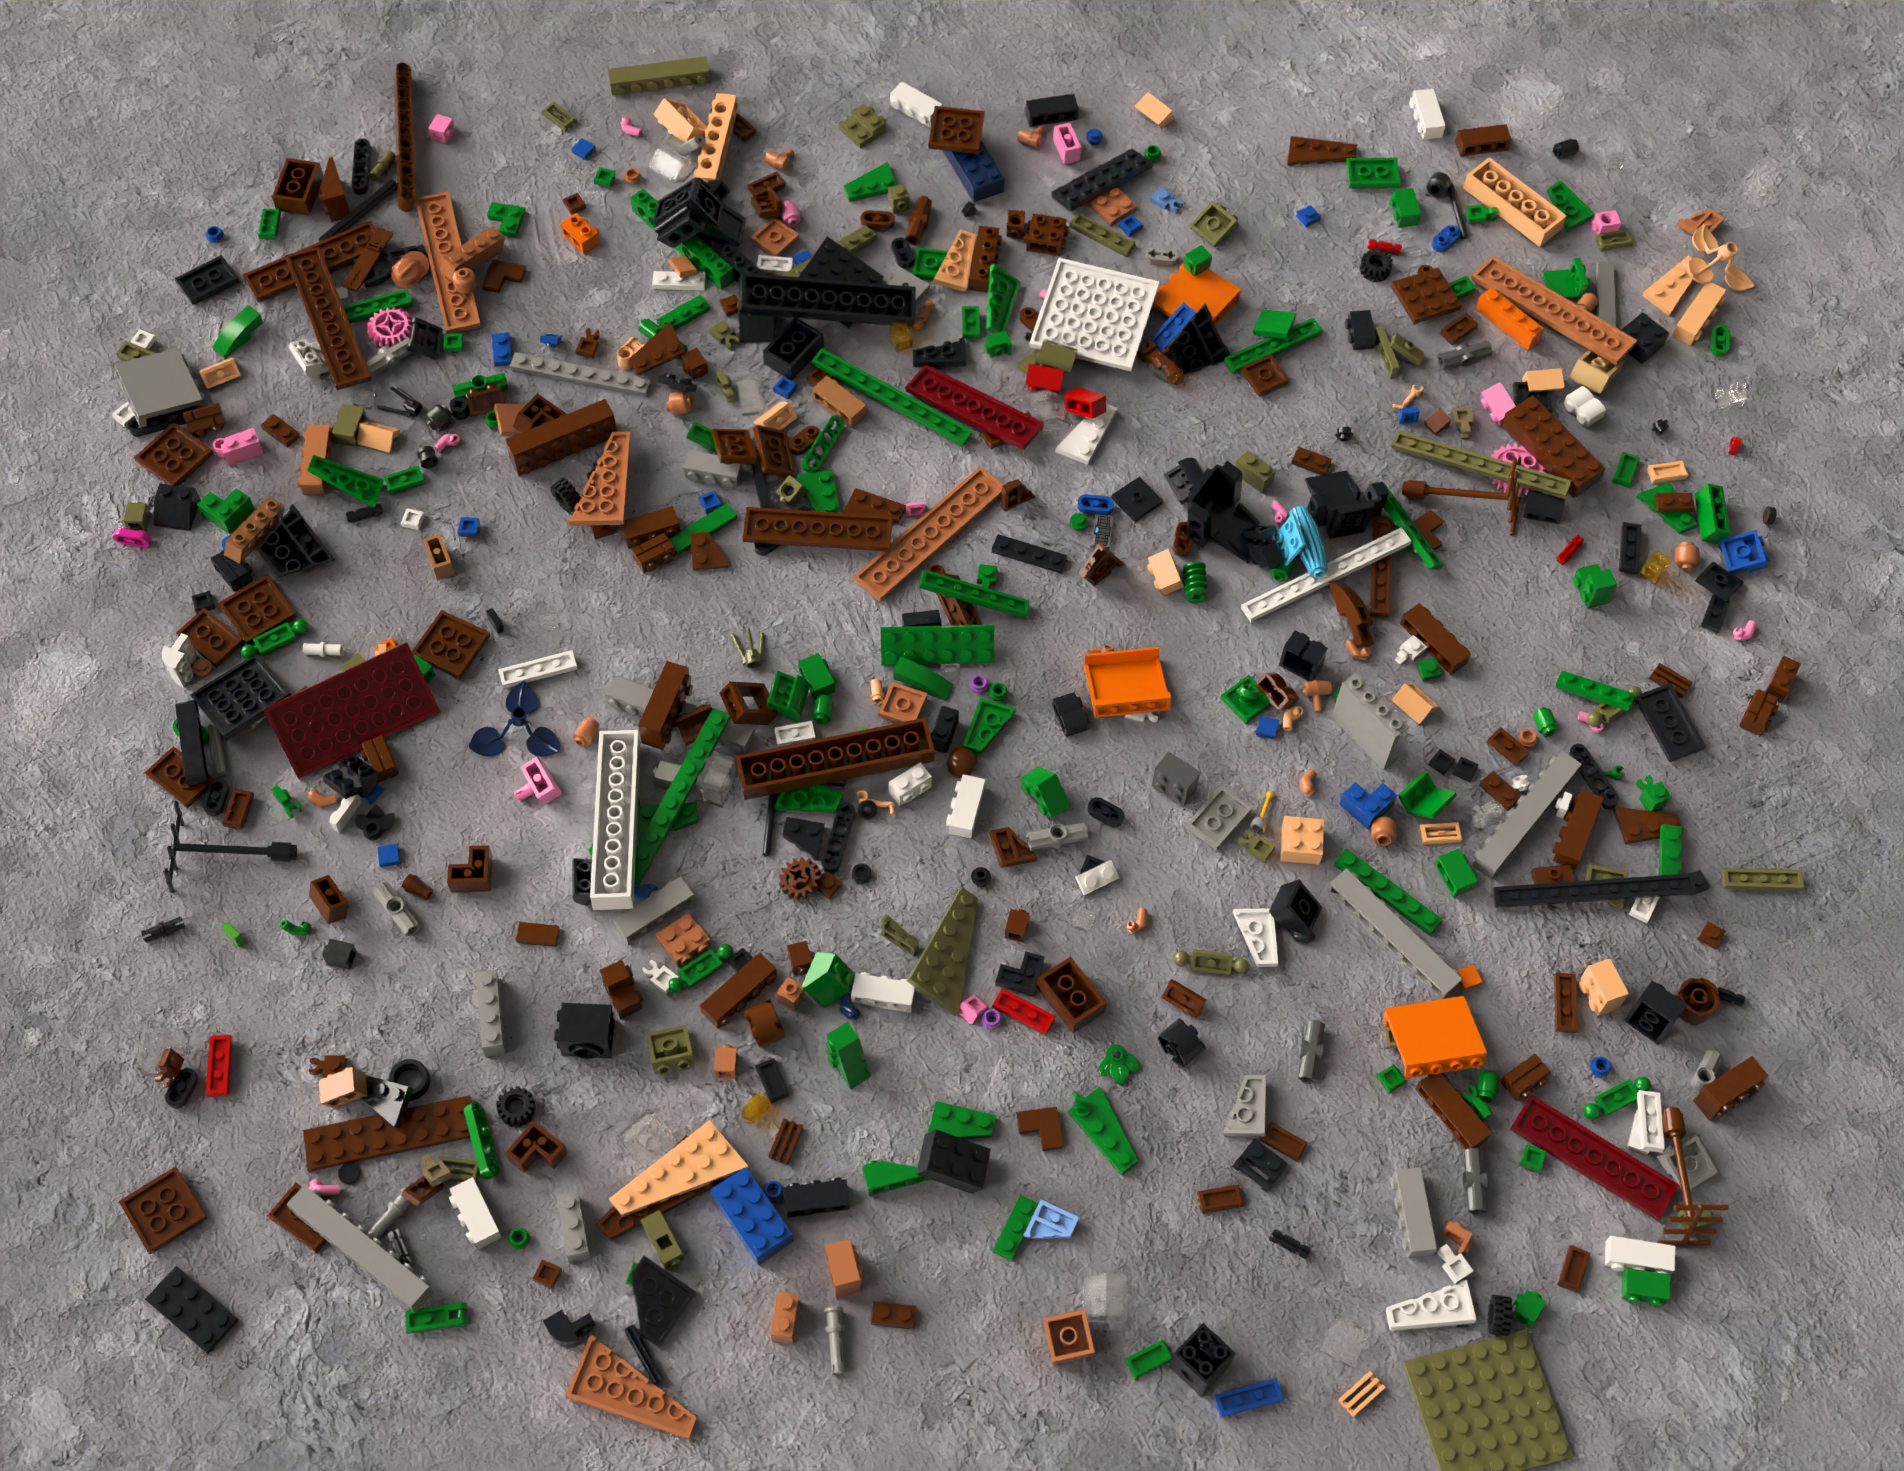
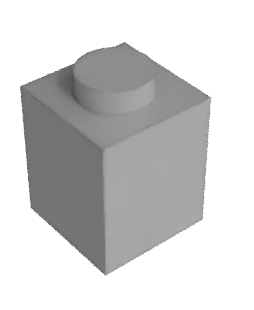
M660 761L658 767L654 768L652 775L656 786L669 789L681 765Z

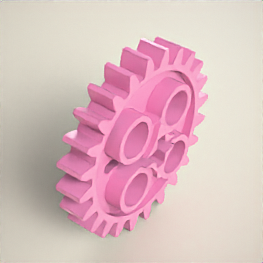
M1516 443L1514 447L1507 444L1506 449L1501 446L1500 450L1496 449L1494 454L1491 455L1492 458L1512 463L1513 458H1517L1518 463V458H1521L1520 466L1546 473V470L1535 457L1524 449L1522 445L1518 447ZM1489 477L1493 479L1492 484H1499L1497 489L1503 487V493H1506L1508 482ZM1520 486L1518 496L1521 495V492L1527 496L1529 491L1535 490Z

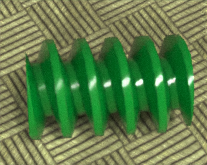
M1203 562L1187 563L1183 567L1185 598L1188 602H1203L1206 599L1205 596L1209 593L1207 589L1206 565Z

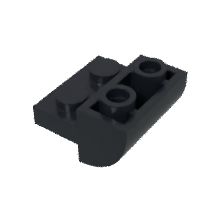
M1195 458L1182 459L1178 461L1179 465L1163 474L1181 505L1188 501L1189 492L1204 474L1202 467Z
M355 755L340 761L339 769L323 775V782L345 799L357 794L361 798H365L376 787L378 772Z
M573 858L572 898L574 902L586 906L589 902L591 903L592 860Z

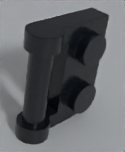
M412 318V331L410 342L407 343V350L436 360L439 356L443 329L420 318ZM419 328L423 329L421 345L417 343Z
M1254 1138L1232 1167L1237 1171H1242L1259 1184L1263 1191L1267 1192L1288 1166V1163ZM1246 1160L1266 1174L1269 1179L1263 1178L1244 1162Z

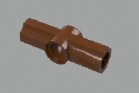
M927 196L918 197L915 209L911 211L909 227L906 233V240L909 244L916 245L920 243L923 231L927 228L929 212L932 206V200Z

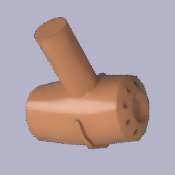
M1039 126L1035 131L1021 129L1018 132L1017 140L1029 147L1038 148L1042 143L1041 134L1045 129L1043 126Z
M789 149L783 155L769 151L765 156V162L776 169L785 171L790 165L789 158L794 155V150Z
M1313 680L1305 682L1303 685L1304 695L1313 697L1315 712L1322 711L1320 696L1332 693L1330 681Z

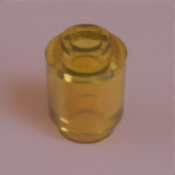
M758 1092L741 1109V1117L749 1124H756L769 1109L770 1100L764 1094Z

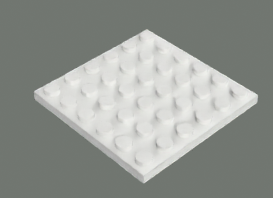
M1058 258L1029 347L1041 349L1044 339L1078 349L1076 356L1078 359L1132 371L1158 291L1159 281Z

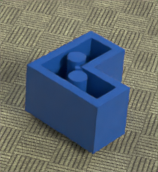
M1355 782L1343 793L1339 805L1364 827L1369 829L1376 818L1382 817L1394 806L1398 795L1384 783L1372 794H1369Z

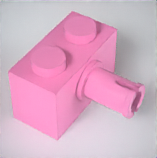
M538 757L520 767L528 780L526 785L514 791L520 802L535 793L540 801L547 804L562 794L546 764Z

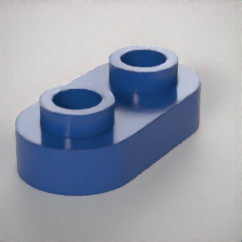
M1454 225L1446 226L1433 238L1432 248L1437 252L1447 251L1458 241L1461 233L1460 229Z
M1085 494L1079 497L1077 507L1080 512L1085 514L1109 515L1113 511L1114 501L1107 496Z

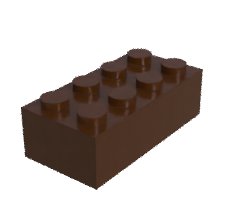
M666 661L638 724L642 744L664 750L665 745L670 743L672 729L677 727L675 719L678 718L680 711H684L686 697L690 696L693 690L689 667Z

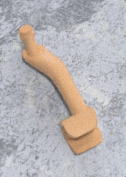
M1413 385L1411 394L1402 405L1393 404V408H1406L1414 397L1421 396L1423 386H1421L1420 390H1415V385Z
M863 790L857 793V797H864V799H859V804L864 800H871L877 807H890V814H895L894 802L870 799L867 792Z

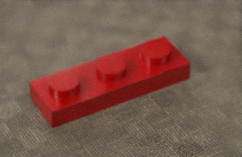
M1003 988L992 1004V1008L1044 1035L1048 1033L1056 1017Z
M231 1035L210 1036L206 1083L207 1097L229 1096L233 1040Z

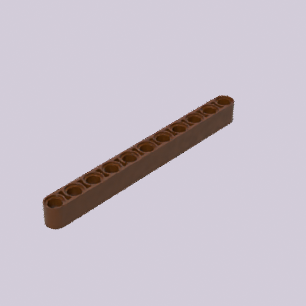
M398 63L394 75L398 208L404 212H410L413 210L416 197L411 67L406 63Z

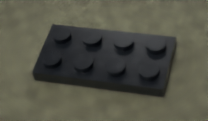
M1671 683L1641 693L1640 696L1636 697V703L1669 762L1705 749L1706 746Z
M177 1266L145 1298L151 1306L207 1354L239 1321Z

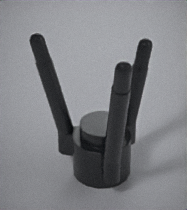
M393 386L390 389L406 400L403 405L405 411L380 405L377 406L378 409L403 414L409 418L412 415L417 416L422 410V403L413 399L400 388L396 389Z

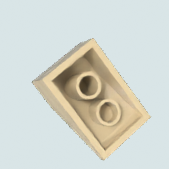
M1588 350L1578 359L1569 377L1575 383L1588 387L1591 392L1601 394L1625 361L1621 360L1617 365H1614Z

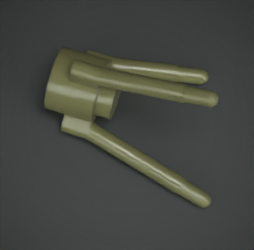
M747 628L749 650L746 651V654H744L735 634L732 633L731 637L742 658L743 665H746L748 668L759 667L761 662L764 661V633L760 634L759 652H757V649L753 647L751 631Z

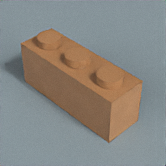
M826 376L812 388L813 399L833 415L842 417L844 423L850 428H853L866 416L865 403L853 396L848 389L841 387L836 380Z

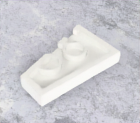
M1234 909L1233 914L1257 967H1277L1278 955L1275 922L1269 913L1270 909Z

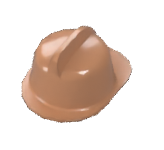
M408 252L392 268V280L402 288L414 286L428 272L429 260L421 252Z

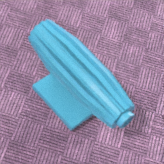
M1306 506L1294 507L1289 512L1290 517L1277 531L1278 533L1274 535L1283 558L1284 566H1288L1297 555H1300L1309 574L1320 578L1325 575L1328 566L1325 547L1317 524Z

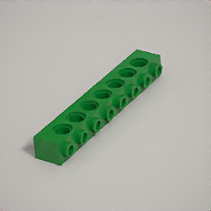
M642 189L630 197L632 211L654 230L653 218L658 201L646 190ZM695 235L674 248L682 256H686L700 272H705L706 277L720 290L734 282L733 267L698 236Z

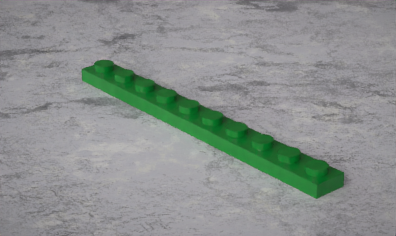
M823 348L820 349L812 360V365L961 447L966 444L972 435L971 429Z
M715 708L710 712L636 847L634 885L639 886L726 729L731 719L729 714Z

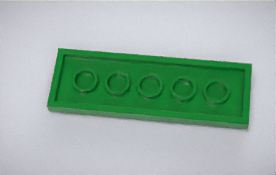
M994 624L880 627L881 666L897 665L900 657L920 665L994 663Z

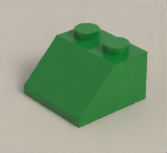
M816 952L801 988L822 1008H826L849 992L855 978V973L836 954Z

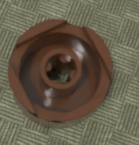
M1704 978L1687 979L1675 994L1687 1004L1679 1017L1691 1025H1698L1707 1021L1720 1003L1717 987L1711 981Z
M770 999L744 1011L746 1019L751 1026L754 1039L759 1047L786 1037Z

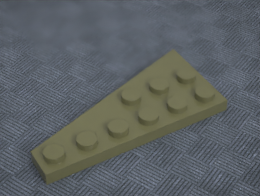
M963 887L956 893L907 982L954 1016L959 1014L978 901L976 896Z

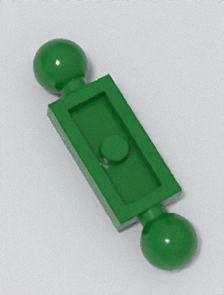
M298 619L290 627L288 622L253 638L255 645L248 644L243 646L241 655L243 658L248 659L259 651L263 657L297 640L295 633H306L309 628L308 623L303 619Z
M722 944L719 946L716 954L712 949H709L678 970V974L681 977L669 980V991L675 994L683 990L684 984L692 988L722 968L723 963L721 959L728 960L733 956L732 946Z
M1642 1076L1635 1080L1634 1085L1629 1079L1605 1091L1593 1099L1596 1104L1588 1103L1583 1109L1585 1117L1591 1120L1599 1117L1600 1111L1606 1117L1637 1101L1639 1090L1649 1091L1651 1089V1081L1647 1077Z

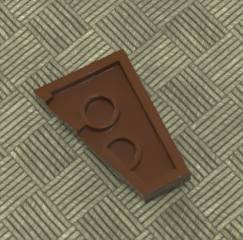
M1615 807L1613 810L1625 844L1659 839L1660 826L1662 824L1681 826L1677 814Z

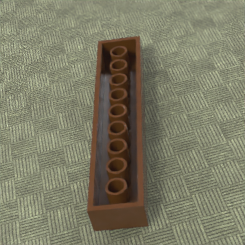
M925 717L737 755L736 763L744 800L915 766L920 762L921 764L934 762L935 750Z

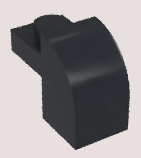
M563 1310L543 1320L554 1342L566 1348L581 1345L577 1337L589 1334L593 1330L592 1328L596 1326L590 1313L571 1324Z

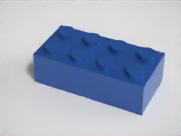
M744 1167L710 1190L713 1200L757 1265L793 1242V1234L747 1167Z

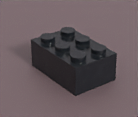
M794 318L763 350L764 364L792 381L817 355L820 349L824 347L823 333L802 320Z
M1652 980L1624 1021L1658 1045L1687 1004L1679 996L1667 991L1662 984Z
M935 1129L924 1135L916 1174L973 1194L984 1187L991 1149Z

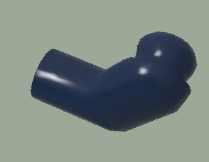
M846 993L840 1000V1012L850 1020H857L860 1017V1011L850 1004L851 994Z

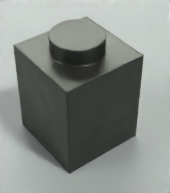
M330 939L328 945L324 946L322 956L327 965L350 970L357 951L352 943Z

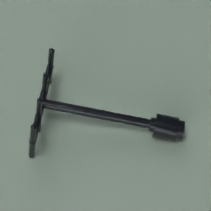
M178 801L173 802L176 815L175 822L170 824L173 835L171 846H167L169 855L168 869L163 870L170 893L175 892L172 879L173 872L178 870L175 860L176 851L267 855L274 862H291V860L296 861L297 845H292L291 842H272L271 846L268 845V847L180 843L179 830L180 826H184V821Z

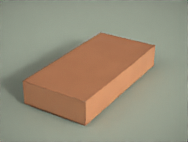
M686 256L669 258L670 265L680 278L697 275L696 268Z

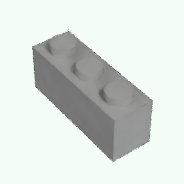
M691 450L688 451L684 464L685 478L692 481H704L709 484H721L726 487H738L743 471L742 464L732 463L727 465L720 463L718 455Z
M578 1191L556 1195L567 1257L570 1264L591 1259Z

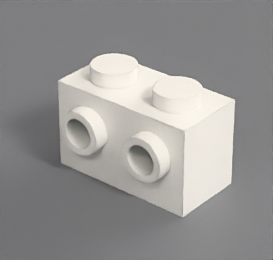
M920 762L889 781V794L899 806H902L931 788L932 776Z

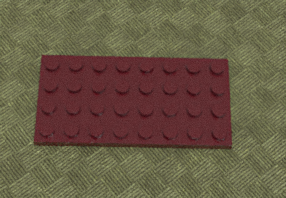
M407 642L263 708L298 779L362 749V743L365 741L373 740L381 735L387 737L440 712Z

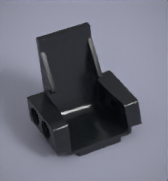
M695 177L658 200L653 223L655 224L654 230L658 234L657 240L671 248L677 247L700 232L730 241L739 246L742 242L747 218L719 201L712 194L713 186L701 178Z
M1226 461L1223 466L1215 465L1212 470L1208 468L1189 492L1187 538L1201 548H1204L1211 538L1248 564L1252 557H1250L1247 544L1254 540L1252 538H1245L1242 530L1261 523L1243 504L1239 503L1235 507L1241 499L1242 471L1229 461Z
M1347 470L1305 478L1311 494L1307 509L1316 522L1317 527H1326L1329 539L1364 533L1370 517L1381 515L1389 495L1383 482L1372 483L1368 486L1362 501H1360L1361 491L1350 478Z

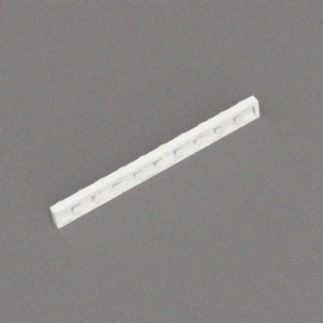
M1401 527L1327 563L1328 570L1324 576L1316 578L1308 572L1242 604L1241 609L1249 621L1253 622L1329 585L1328 582L1337 581L1411 545V539Z

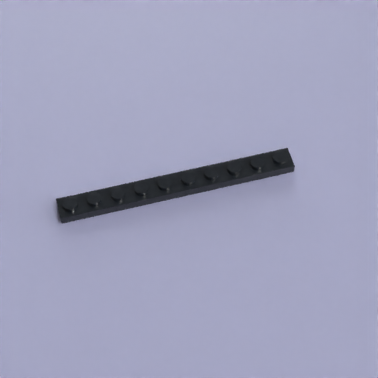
M1693 873L1493 887L1495 908L1692 895L1696 893Z

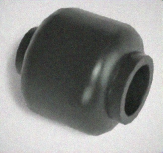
M1443 172L1434 173L1427 182L1426 188L1428 193L1437 198L1444 196L1451 186L1450 177Z
M436 404L426 413V418L428 419L426 423L433 430L436 428L440 431L444 430L452 422L453 413L444 404Z

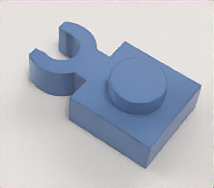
M1161 187L1151 197V203L1164 210L1168 207L1175 214L1178 211V208L1175 206L1182 208L1183 204L1181 200L1174 199V194Z

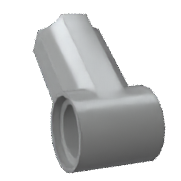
M1707 1050L1696 1073L1691 1079V1085L1696 1091L1701 1092L1706 1085L1715 1080V1075L1724 1059L1719 1052L1715 1050Z

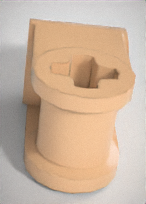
M635 336L631 337L617 351L618 365L623 370L633 368L629 359L645 345L639 342Z

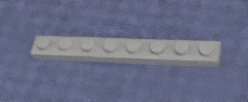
M517 352L514 353L510 364V370L643 397H647L651 386V379Z

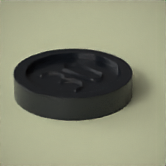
M353 1163L342 1165L338 1171V1177L344 1184H353L360 1176L359 1168Z

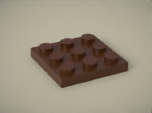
M935 106L928 149L979 154L985 111Z
M1439 268L1391 283V288L1413 324L1461 310L1462 305Z
M173 422L140 451L134 459L166 484L179 486L214 453L212 449Z
M268 575L218 603L247 645L254 642L253 638L297 617L295 611Z
M441 610L412 650L413 656L420 657L433 667L461 679L489 639L490 632Z
M176 1166L118 1201L150 1255L208 1219Z

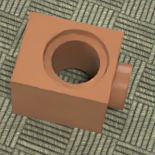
M787 977L777 991V1000L780 1004L795 1012L806 996L805 990L801 988L802 985Z
M729 1045L716 1047L715 1078L736 1079L737 1048Z

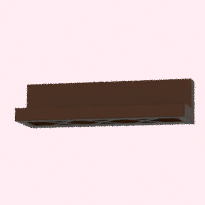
M942 574L960 580V577L957 575ZM936 593L951 625H982L972 603Z

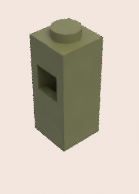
M660 1210L640 1220L664 1269L678 1267L682 1263L681 1261L684 1260L683 1253Z

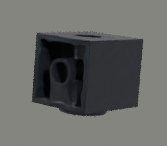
M562 1003L561 1010L557 1011L559 1029H555L554 1041H557V1049H560L561 1055L585 1059L611 1058L615 1029V1017L612 1006L604 1004Z
M1202 1323L1174 1352L1169 1367L1202 1397L1230 1367L1236 1353L1208 1326Z

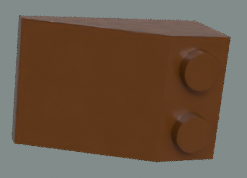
M329 157L320 186L322 194L319 196L322 205L326 204L323 206L325 215L330 216L331 222L342 220L350 213L333 157Z

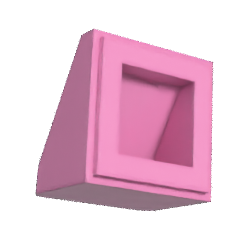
M925 502L906 504L907 516L924 515Z
M972 995L962 1002L959 1008V1015L970 1024H973L989 1007L975 995Z

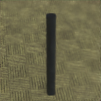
M1451 183L1448 192L1454 214L1461 232V238L1467 239V230L1454 185Z
M777 794L769 795L762 854L767 857L771 853Z

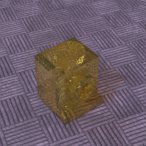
M894 323L889 328V338L896 352L912 348L913 336L910 334L906 324Z
M1657 550L1646 560L1641 573L1653 583H1656L1664 576L1672 560Z

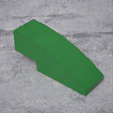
M251 306L245 307L219 335L212 346L213 350L225 359L251 339L250 333L263 324L261 315Z
M903 657L899 658L893 671L894 680L911 685L912 689L925 692L927 695L947 701L953 687V683L941 675Z

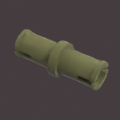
M387 150L385 155L376 162V166L369 173L371 179L378 181L381 175L388 171L389 165L396 158L392 151Z

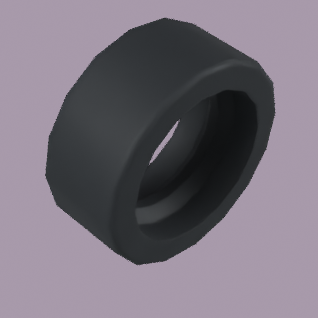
M405 1059L393 1066L388 1080L397 1083L398 1077L404 1071L410 1069L419 1071L422 1080L419 1086L413 1089L409 1100L413 1101L419 1099L427 1092L430 1086V1076L422 1062L416 1059Z

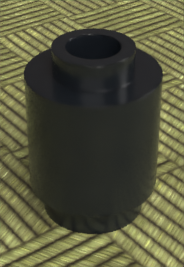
M1576 139L1558 142L1554 145L1553 154L1560 160L1573 156L1579 151V143Z

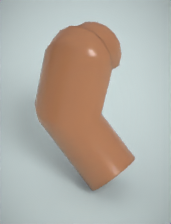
M1353 639L1345 642V646L1353 658L1363 661L1369 659L1371 655L1369 648L1358 649Z
M316 789L309 791L308 799L318 807L337 803L335 794L324 796Z

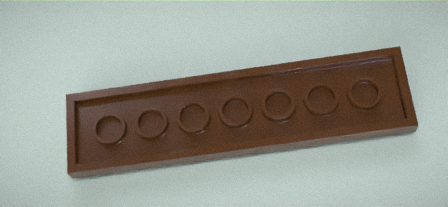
M370 220L297 252L319 247L327 268L331 272L353 263V259L361 255L376 229ZM285 257L243 274L247 285L258 303L296 287Z
M746 507L742 539L743 542L890 552L893 516Z
M468 1095L407 1108L400 1129L392 1126L378 1114L303 1130L307 1170L312 1172L346 1163H354L471 1138L464 1114V1108L472 1103L471 1097Z

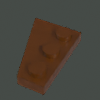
M669 322L629 360L637 376H640L682 356L685 351Z
M855 488L843 513L893 516V523H899L906 510V505Z

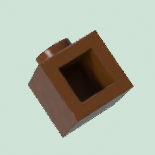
M698 348L682 354L683 370L686 375H690L692 380L703 377L708 373L707 361Z

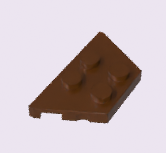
M1099 542L1086 563L1082 566L1079 574L1095 586L1112 573L1110 571L1111 568L1115 565L1121 567L1124 563Z

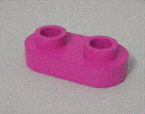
M124 527L116 529L113 535V539L120 544L143 548L149 547L152 540L146 531H134Z

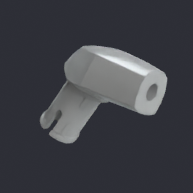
M670 134L666 143L677 149L679 155L686 156L703 146L705 138L702 134H699L683 142L674 134Z

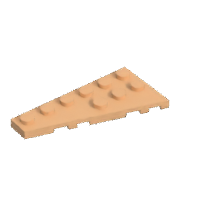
M709 1120L610 1197L609 1200L621 1216L624 1217L659 1201L661 1203L675 1195H682L708 1185L717 1179L729 1177L744 1167L749 1169V1166Z

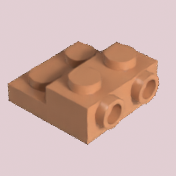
M689 913L655 934L656 939L677 967L682 964H688L694 956L705 953L711 946L710 938L701 926L696 924Z

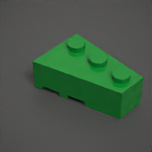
M849 1022L828 1033L826 1043L828 1048L826 1051L828 1054L827 1060L833 1069L836 1067L849 1088L852 1089L870 1078L871 1074L865 1067L868 1065L865 1059L862 1061L861 1055L864 1052L860 1039Z

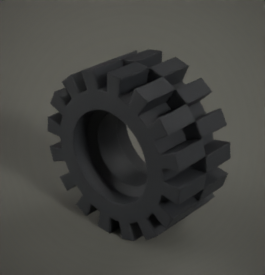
M1373 249L1372 252L1369 250L1364 254L1360 265L1361 275L1364 274L1363 277L1365 279L1369 277L1368 280L1374 279V282H1377V279L1380 282L1383 281V278L1387 279L1392 269L1393 260L1390 254L1387 255L1386 251L1381 253V249L1376 252V249ZM1377 263L1380 264L1382 267L1375 268L1370 264Z
M561 478L550 487V491L560 507L562 506L568 513L573 512L576 504L581 499L576 488L565 478Z
M516 1086V1089L509 1087L510 1091L507 1092L505 1089L503 1091L504 1095H499L498 1097L499 1101L496 1103L497 1112L503 1123H508L510 1127H513V1124L516 1127H520L521 1123L524 1126L527 1124L526 1121L530 1122L532 1120L531 1116L535 1115V1101L532 1094L527 1092V1089H521L520 1086ZM514 1100H520L524 1103L523 1110L516 1114L511 1113L508 1110L509 1104Z
M1492 1295L1488 1307L1489 1333L1509 1336L1513 1315L1512 1299L1510 1296Z

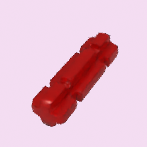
M1369 240L1368 249L1370 250L1377 249L1379 251L1381 249V252H1393V254L1398 255L1401 253V244L1395 243V245H1392L1393 243Z
M1579 535L1575 536L1572 539L1573 541L1557 556V562H1560L1562 565L1565 564L1578 550L1577 548L1583 544L1584 539Z

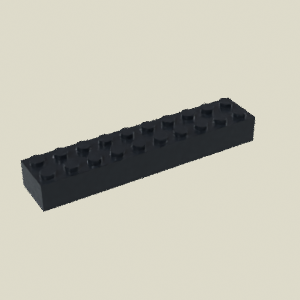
M742 273L739 278L738 313L911 327L916 321V287Z

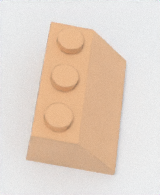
M666 98L662 100L654 115L659 119L658 122L668 129L670 134H674L683 142L699 134H702L705 138V129L708 126L685 103Z

